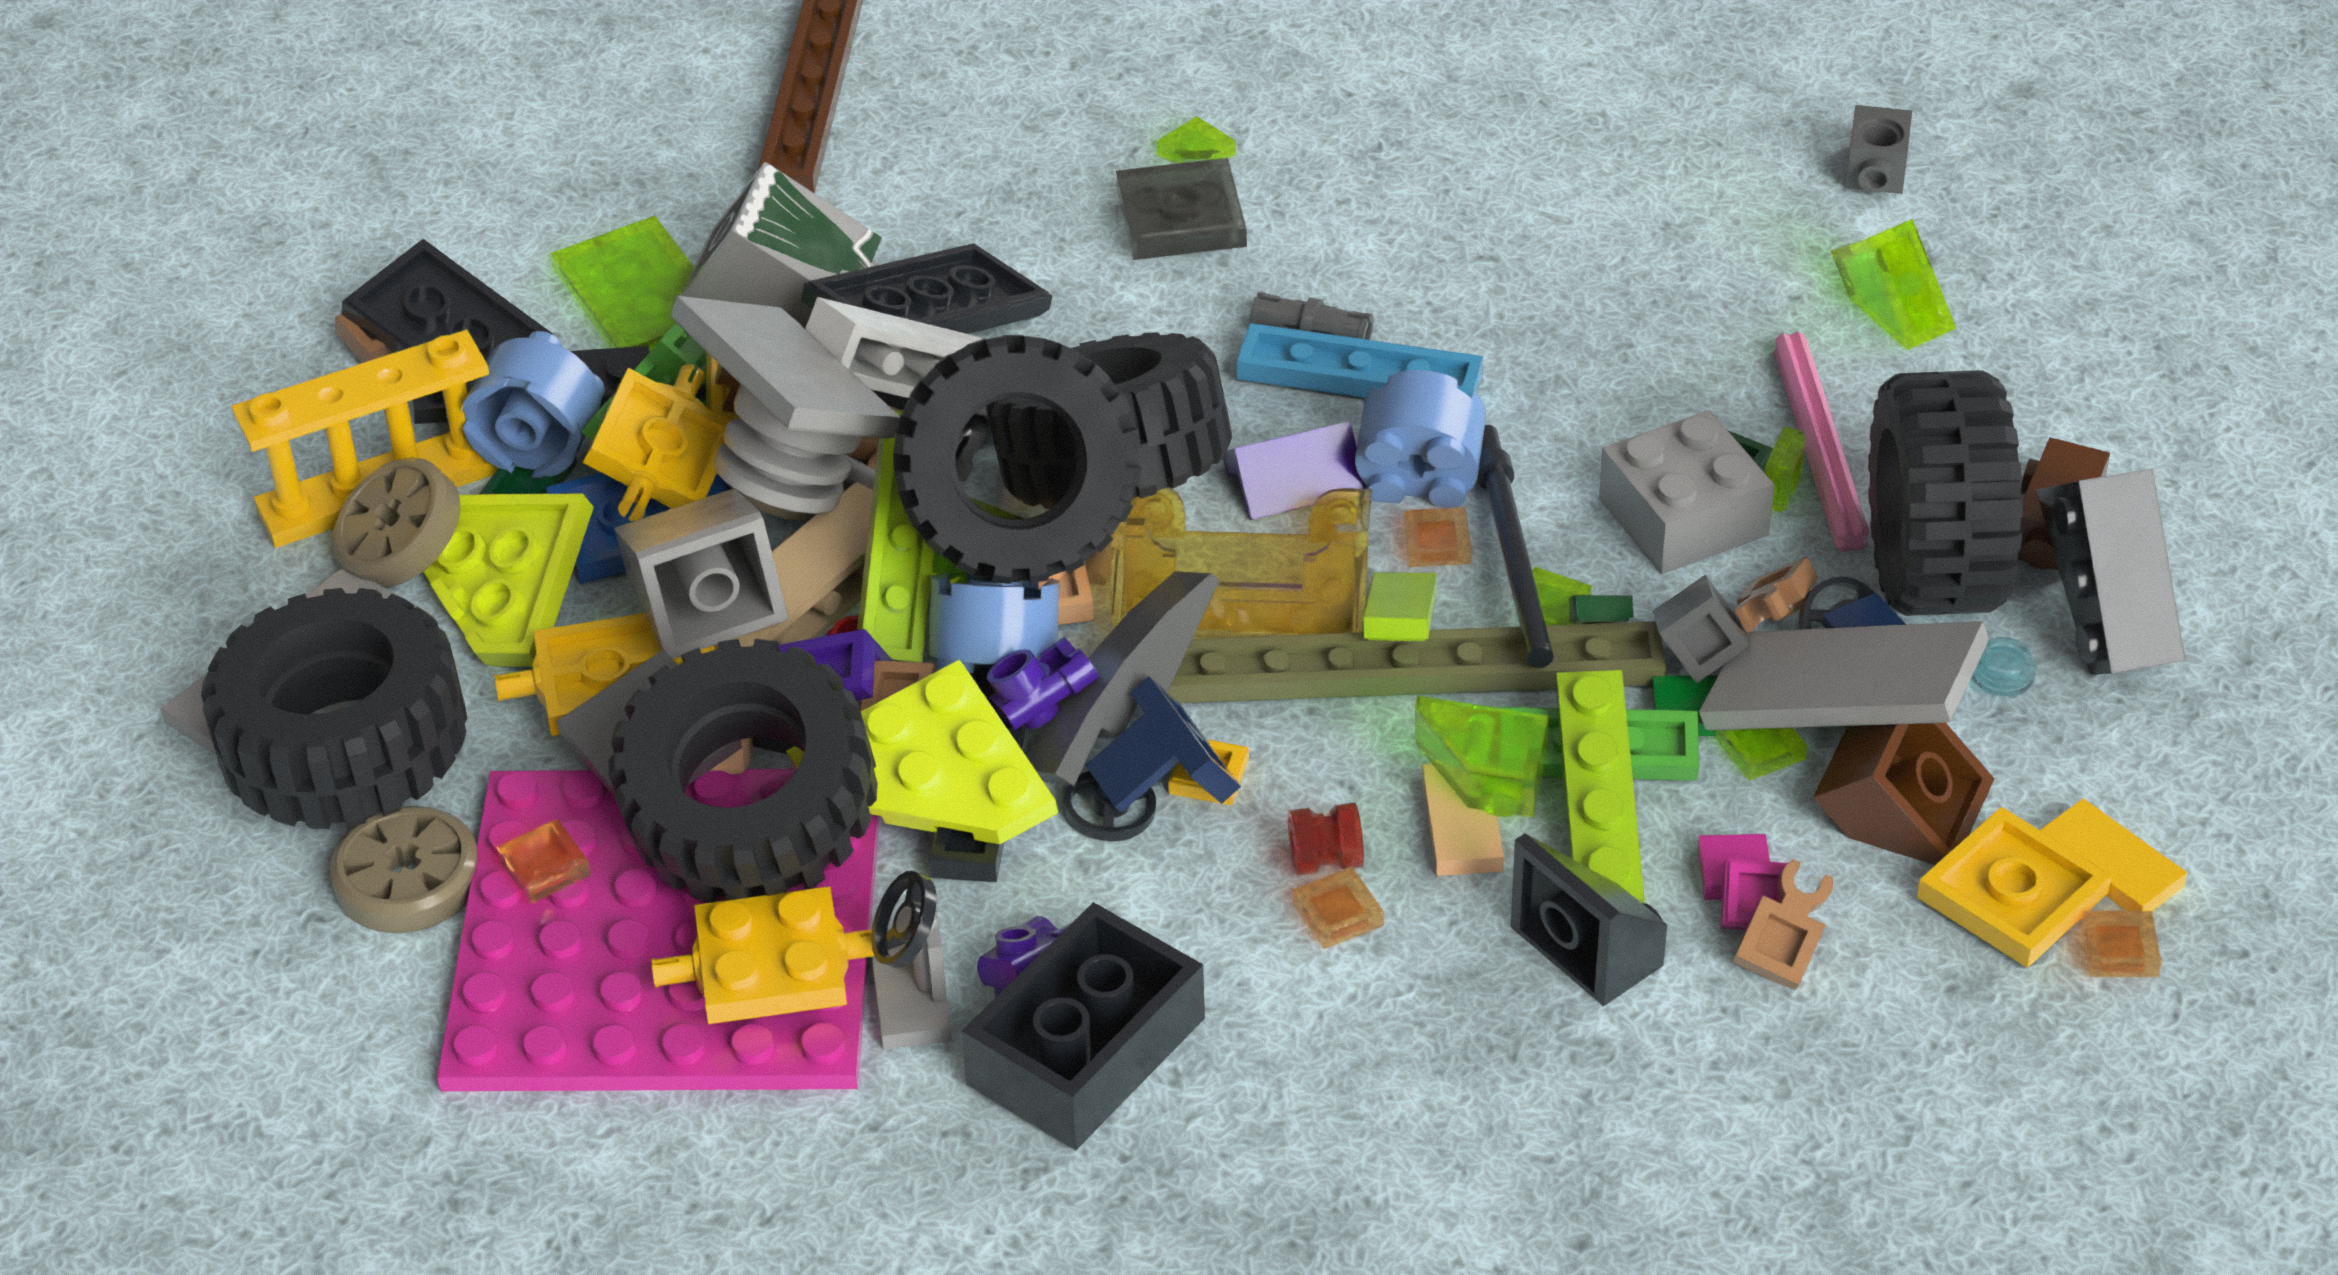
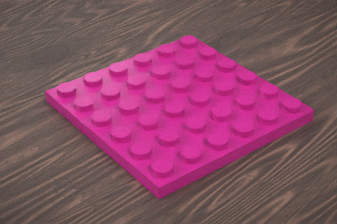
M745 769L742 774H728L722 770H710L689 784L685 794L709 806L724 808L746 806L759 802L777 792L790 780L795 771L794 769ZM591 770L490 771L477 844L478 863L470 884L437 1075L440 1092L858 1089L868 957L848 960V969L844 977L847 1005L708 1024L705 997L698 989L697 982L693 981L655 988L651 958L658 959L693 954L692 947L698 935L694 905L707 902L692 898L687 884L683 889H673L659 878L655 867H648L636 850L615 798ZM871 814V822L863 837L859 839L850 837L854 852L840 867H836L832 863L827 865L823 869L825 880L810 888L831 886L834 914L843 926L844 933L871 929L880 816ZM801 883L795 887L788 889L787 892L807 889L805 888L804 884ZM718 895L716 902L727 901L726 896Z

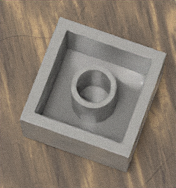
M1710 410L1602 448L1599 499L1661 575L1769 535L1774 483Z

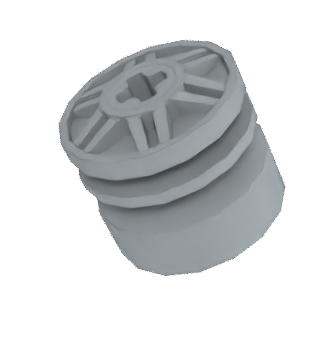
M740 384L734 400L735 413L740 418L733 419L725 427L723 433L725 443L718 448L714 460L715 472L728 485L744 495L765 504L793 512L817 514L832 511L840 502L843 493L842 482L849 476L851 470L849 458L845 454L852 453L860 445L862 436L788 430Z

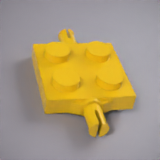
M687 364L680 368L674 386L655 382L628 368L615 391L582 462L628 486L622 501L619 503L618 511L625 518L635 502V506L628 519L630 521H637L643 518L650 498L672 509L706 498L717 474L715 472L714 460L718 448L725 443L723 433L726 425L731 421L709 410L699 399L695 398L705 376L703 371L698 368L691 381L688 382L694 365Z
M645 613L533 631L536 655L532 663L533 669L500 675L494 674L498 702L537 695L538 700L547 710L551 736L561 735L556 723L557 720L661 651ZM713 645L701 649L700 651L703 654L706 652L715 650V648ZM681 656L673 659L677 665L683 663Z
M831 886L785 892L771 896L763 895L694 905L698 935L692 947L693 954L658 959L651 958L655 988L665 985L697 982L698 989L705 997L708 1024L847 1005L844 977L848 969V960L874 957L871 945L872 929L844 933L843 926L834 914Z

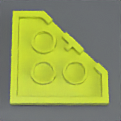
M583 493L459 495L460 515L453 536L440 556L423 572L449 615L456 621L465 635L466 641L485 665L532 667L536 655L533 631L554 628L594 507Z
M960 659L861 711L876 763L874 772L878 782L877 800L869 807V811L872 815L882 816L885 824L936 833L938 827L973 833L974 840L1002 844L1058 814L1055 798ZM794 746L787 750L790 764L796 772L804 752Z

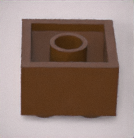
M1947 723L1847 726L1813 799L1849 839L1936 865L1970 835L1995 778Z

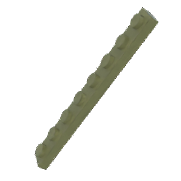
M1656 621L1546 625L1554 658L1548 666L1543 668H1536L1529 664L1520 626L1430 630L1429 638L1425 641L1367 640V638H1364V632L1192 639L1168 693L1179 703L1542 690L1556 689V673L1608 670H1622L1624 686L1652 685L1653 676H1665L1666 663L1662 638Z

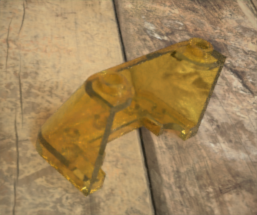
M1168 487L1157 491L1155 495L1141 499L1139 497L1132 498L1131 504L1133 507L1126 522H1121L1112 535L1111 618L1113 628L1174 571L1211 573L1220 579L1193 639L1364 632L1363 617L1368 597L1372 489L1338 488L1328 490L1320 495L1312 505L1309 517V534L1186 531L1184 501L1177 491Z

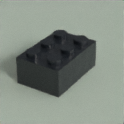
M1093 902L961 1031L966 1085L1076 1151L1205 1019L1203 964Z

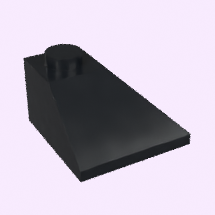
M1526 833L1515 839L1510 927L1604 1007L1664 966L1667 924L1652 906L1647 903H1641L1619 884Z

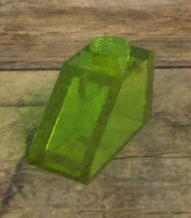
M1913 219L1877 230L1831 250L1849 299L1906 350L1956 329Z
M1417 696L1415 703V744L1468 808L1484 810L1498 817L1517 815L1534 818L1548 752L1549 716Z

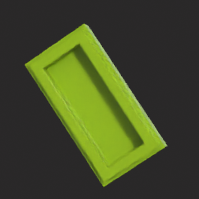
M1374 572L1363 617L1364 638H1367V640L1425 641L1428 639L1437 596V573Z

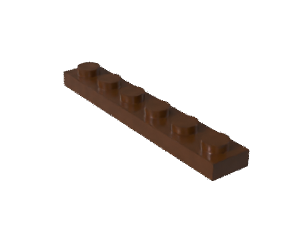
M803 0L758 170L764 162H767L814 194L863 0Z

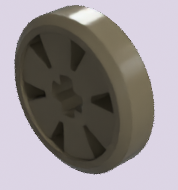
M421 458L398 459L376 469L356 486L338 514L333 531V549L338 562L351 574L376 582L385 588L402 584L416 577L440 556L453 536L460 515V497L457 487L438 467Z
M404 806L400 811L386 817L381 812L365 818V824L353 826L345 833L332 853L329 867L330 877L337 903L342 911L361 926L387 933H406L426 929L447 920L460 911L467 904L471 880L478 863L477 845L469 828L460 819L448 812L424 806ZM411 864L417 865L413 870L408 869ZM398 866L402 867L400 872H394V869Z

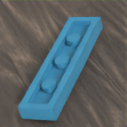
M1253 323L1249 324L1237 359L1238 380L1363 398L1366 397L1368 391L1374 385L1375 391L1387 385L1388 376L1407 370H1428L1443 373L1457 379V389L1472 399L1473 391L1476 394L1478 392L1483 374V356Z

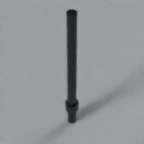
M1485 425L1477 478L1480 486L1487 490L1528 662L1533 667L1543 668L1553 661L1554 655L1511 483L1514 480V470L1510 455L1501 447L1497 429L1492 425Z

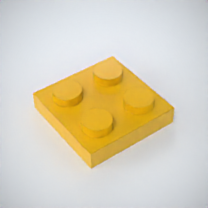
M2001 806L1919 879L1917 898L2028 968L2109 893L2112 874Z

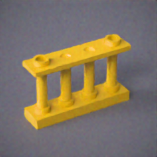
M468 330L441 336L430 342L231 405L233 416L250 450L254 452L263 448L266 449L275 490L254 496L253 498L257 513L275 548L334 529L343 504L356 486L373 471L392 461L412 457L425 459L446 474L456 487L493 476L499 468L486 461L474 450L466 439L463 430L466 418L465 412H462V407L468 395L466 382L489 375L488 365ZM442 390L450 432L416 443L407 401ZM384 409L392 451L358 462L349 420ZM325 428L334 470L299 482L289 440Z

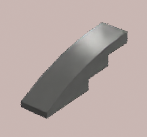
M1174 571L1132 608L1089 656L1088 659L1097 671L1099 678L1077 694L1071 693L1057 702L1059 706L1057 714L1043 725L1027 755V759L1043 782L1075 785L1097 737L1116 739L1126 730L1137 706V702L1130 692L1148 676L1168 692L1220 581L1219 578L1211 573Z

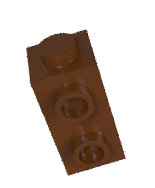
M2049 437L2040 461L2032 458L2029 459L2020 487L2021 494L2025 496L2023 498V517H2021L2020 532L2022 533L2021 550L2018 551L2017 560L2027 562L2030 566L2037 569H2054L2059 571L2036 490L2105 477L2110 452Z

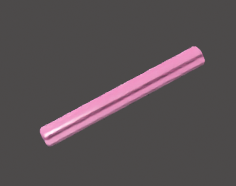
M1798 331L1791 335L1782 333L1775 340L1777 347L1774 350V355L1834 544L1840 551L1864 549L1868 544L1866 537L1869 534V528L1807 338Z

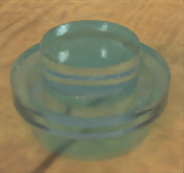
M1996 637L1988 641L1971 678L1985 692L1997 696H2015L2024 693L2033 685L2036 665L2030 650L2025 644L2009 637Z

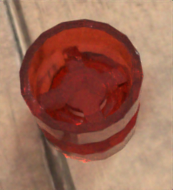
M1355 802L1334 804L1328 812V816H1324L1323 813H1315L1310 808L1288 810L1289 847L1296 876L1315 874L1322 866L1334 864L1342 870L1363 868V836L1358 807Z

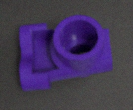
M1065 637L1040 653L1041 657L1038 660L1032 651L1027 649L1018 650L1000 659L988 672L987 680L995 691L989 699L1001 718L1014 730L1022 725H1025L1028 729H1034L1046 724L1057 714L1059 710L1057 702L1071 693L1077 694L1099 678L1097 671L1080 649H1075Z
M1035 916L1019 926L998 931L995 934L996 946L980 956L977 963L978 975L983 985L994 987L996 998L1071 923L1058 929L1047 918Z

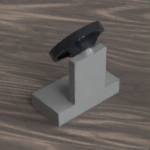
M906 871L900 874L890 884L878 905L872 926L871 945L874 957L871 958L883 1050L952 1041L942 944L936 909V888L930 877L915 871ZM907 889L905 901L900 905L895 914L892 928L888 929L894 907Z

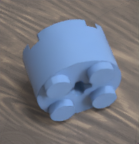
M536 331L531 333L528 338L511 339L499 344L486 360L489 375L475 380L463 403L462 412H465L466 418L463 430L466 439L480 456L499 469L508 470L512 473L515 466L534 470L531 477L555 476L566 470L574 461L586 437L582 433V429L600 409L601 399L605 392L604 383L591 372L582 360L563 348L557 337L548 332Z
M1407 370L1388 376L1387 385L1376 391L1374 385L1368 391L1364 402L1355 465L1359 476L1368 486L1367 493L1373 501L1398 504L1403 500L1404 496L1429 498L1430 502L1436 507L1453 509L1460 507L1465 502L1466 494L1472 489L1478 477L1486 421L1484 404L1474 391L1471 399L1468 395L1457 389V379L1443 373L1428 370Z
M951 573L937 574L931 577L928 654L937 658V671L960 659L967 671L974 673L976 665H995L1008 654L1023 649L1032 651L1038 660L1041 657L1040 653L1058 641L1060 581L1050 579L1041 586V589H1038L1039 582L1031 584L1029 581H1011V584L992 582L990 578L977 574L972 576L967 573V584L951 583L950 585Z

